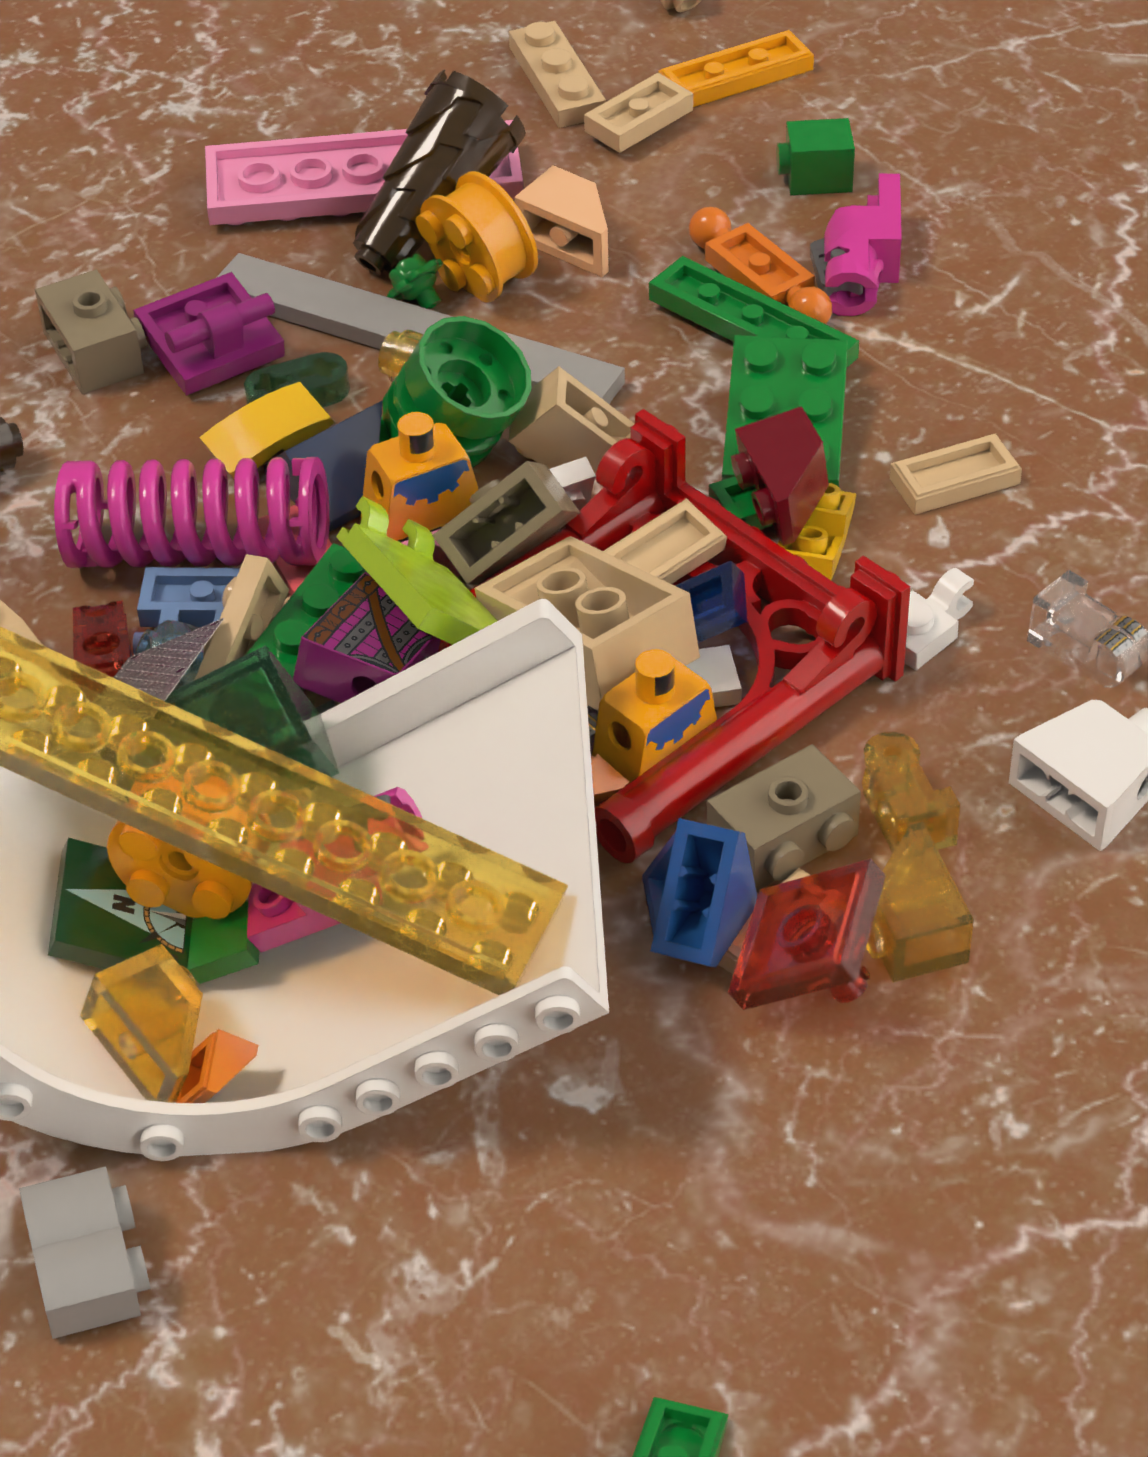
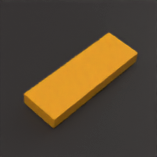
M790 30L666 67L658 70V73L692 92L693 107L811 71L814 69V54Z

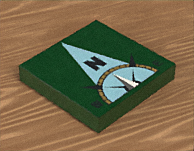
M68 837L61 852L48 955L181 988L188 975L187 966L193 918L163 904L159 907L150 908L136 903L129 897L126 885L114 871L109 861L107 847Z

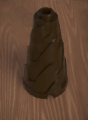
M442 70L424 93L426 97L405 132L408 136L383 176L385 182L356 228L353 244L358 251L354 257L364 268L376 275H381L384 270L391 272L401 260L409 257L412 258L426 241L416 225V217L420 215L421 206L426 199L433 195L446 197L455 191L458 179L467 172L475 171L489 177L510 152H515L525 137L524 125L517 115L510 125L502 119L501 115L509 105L484 85L466 75L453 71L448 78L445 70Z

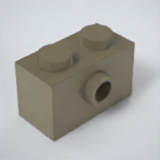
M97 269L35 289L43 332L82 394L144 374L141 350L147 349V340L142 325L137 317L129 319L120 291L117 287L109 289Z
M526 461L501 482L499 479H496L480 488L469 499L471 505L432 536L465 582L470 585H478L545 541L581 512L546 464Z
M811 744L707 800V824L745 833L756 891L776 880L787 879L798 868L822 854L843 848L853 837L857 836L861 791L826 756Z

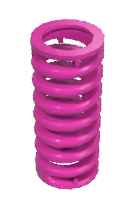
M281 457L270 460L266 473L269 525L263 540L258 526L260 493L257 465L250 458L240 459L236 465L234 475V496L238 525L232 541L227 529L229 499L227 470L225 464L218 458L208 460L204 467L202 481L206 530L201 542L195 528L198 503L196 471L192 462L187 459H179L174 464L171 474V507L175 530L169 543L164 531L167 511L165 472L160 462L155 459L147 460L142 465L139 476V505L143 535L138 544L133 533L136 514V484L131 465L125 460H116L111 465L108 474L107 500H104V484L98 464L92 460L66 461L62 464L58 473L54 499L55 532L61 558L69 568L97 566L113 568L122 562L123 559L132 567H145L154 559L162 566L176 567L185 558L194 566L206 567L215 561L216 557L224 565L238 566L243 563L246 554L269 558L271 563H274L280 555L289 565H316L325 554L327 539H329V492L324 465L319 457L292 459L293 476H299L298 498L295 500V506H298L299 517H292L289 520L291 497L289 467L287 462ZM72 493H76L78 520H70V497ZM104 509H108L112 536L108 545L101 532ZM79 526L78 541L75 545L71 530ZM299 526L300 531L295 541L291 527Z

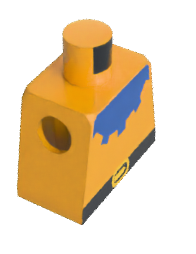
M411 412L402 416L397 424L398 436L374 444L367 451L363 496L380 504L386 510L389 516L387 536L400 543L408 540V535L402 530L408 519L428 528L430 532L441 529L471 505L469 499L479 490L470 459L446 424H434L433 419L428 414L422 412Z
M652 649L642 652L636 658L635 673L604 694L599 702L592 755L594 757L597 754L601 756L631 783L717 720L710 685L706 680L677 661L666 651Z

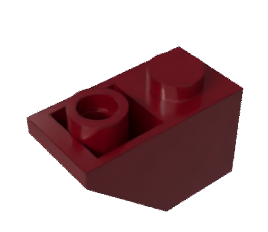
M802 406L736 428L735 433L739 453L731 456L733 471L742 490L751 488L753 491L751 494L752 502L761 525L765 527L771 524L783 546L796 541L829 487L823 441Z

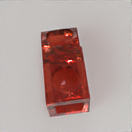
M123 600L112 601L106 605L93 607L87 605L73 607L74 671L79 693L91 707L98 695L107 687L127 659L133 656Z

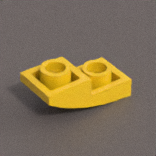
M297 382L252 401L214 425L199 438L211 453L225 464L227 472L234 479L235 468L240 459L250 458L259 468L281 449L286 451L328 429L335 422L303 384Z
M829 483V487L796 541L783 546L779 540L777 544L791 554L803 558L809 566L832 580L847 537L855 506L856 493L841 491L840 487Z

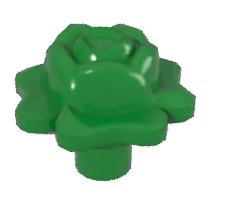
M414 254L412 258L409 257L401 260L395 269L389 273L393 288L386 297L396 300H416L420 307L432 309L442 300L433 286L437 279L436 272L444 264L441 259H433L427 262L420 254Z

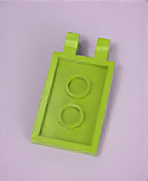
M364 496L360 498L356 505L357 509L362 513L360 525L355 523L351 530L342 527L336 537L418 629L453 645L498 621L449 568L433 560L435 539L428 528L408 519L402 528L404 533L408 535L409 541L406 546L387 536L389 516L386 510L380 504Z

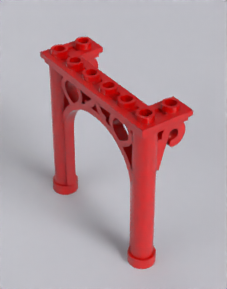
M645 409L635 414V424L630 427L631 438L622 439L615 443L601 459L596 471V482L604 488L580 510L581 513L569 521L565 528L477 585L485 583L569 536L604 551L686 498L727 536L725 549L709 559L713 564L706 561L672 583V585L712 604L740 628L752 646L757 660L758 672L751 689L734 708L623 789L595 807L597 839L611 856L623 863H632L651 849L654 845V837L873 675L882 681L889 677L895 682L904 676L911 586L903 582L895 573L885 570L864 555L855 561L854 573L850 578V588L837 585L809 566L803 558L791 554L766 537L760 529L750 526L722 507L717 500L707 497L686 482V437L674 426L664 423ZM475 589L469 590L476 597ZM755 593L770 602V604L764 607L762 612L761 599ZM792 625L804 629L816 639L807 644H792L772 639L771 632L780 626ZM440 640L438 652L452 644ZM775 667L791 670L782 681L773 686Z

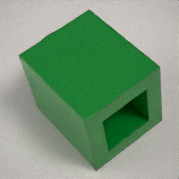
M849 118L786 121V143H777L776 161L778 175L787 174L790 195L853 192L855 147Z

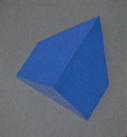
M679 818L676 831L642 874L653 932L650 952L710 967H717L759 904L744 832Z

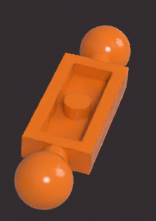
M717 207L701 208L692 216L689 223L690 237L697 246L705 249V260L721 274L827 324L832 315V303L829 296L822 289L815 287V275L749 223L731 230V221L728 215Z

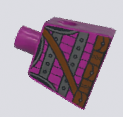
M365 572L301 637L292 683L343 703L438 653L441 639L418 629L378 583Z

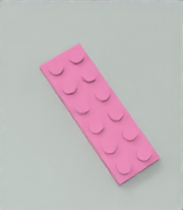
M507 120L505 122L508 125H510L513 120ZM407 129L205 146L209 224L241 225L246 222L278 219L291 221L301 217L346 216L351 213L366 212L385 182L383 179L384 174L408 136L405 133ZM518 147L514 153L510 152L489 176L512 199H515L514 197L524 189Z

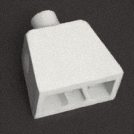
M1090 700L1019 735L1013 742L1009 784L1097 850L1102 851L1148 801V708L1141 709L1127 719L1105 702Z

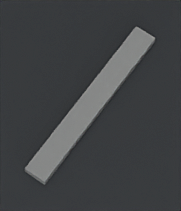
M238 253L217 276L232 272L251 298L268 293L275 306V313L270 316L407 358L410 357L413 349L429 326L442 318L453 317ZM504 332L523 352L531 370L532 387L558 366L608 404L611 403L625 384L624 367Z

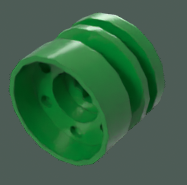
M466 316L442 318L426 329L413 349L408 361L404 363L383 398L384 423L392 439L398 436L397 424L402 416L411 412L426 413L433 419L434 424L443 423L448 426L466 451L472 468H474L487 458L493 446L500 440L503 431L510 426L525 405L532 390L531 370L520 348L507 334L486 321Z

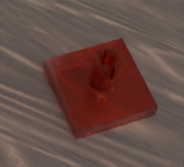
M870 858L760 889L728 994L743 1010L828 989L832 993L833 998L840 1003H849L860 997L868 986L865 980L870 979L869 970L861 964L886 875Z

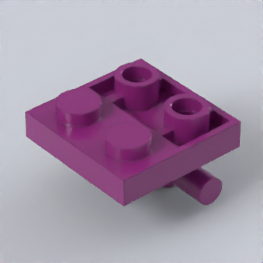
M232 272L133 310L134 317H137L142 325L147 343L186 396L285 356L284 340L267 319V316L275 313L272 298L268 293L251 298Z

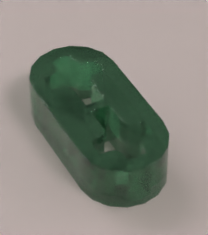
M320 352L258 369L246 377L244 382L246 402L249 404L275 390L301 382L322 408L334 405L347 397L350 391L347 362L335 353Z

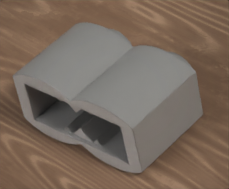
M105 1166L19 1188L52 1339L141 1316L137 1293L151 1288L141 1245L126 1249L122 1231L136 1228L126 1185L111 1188Z

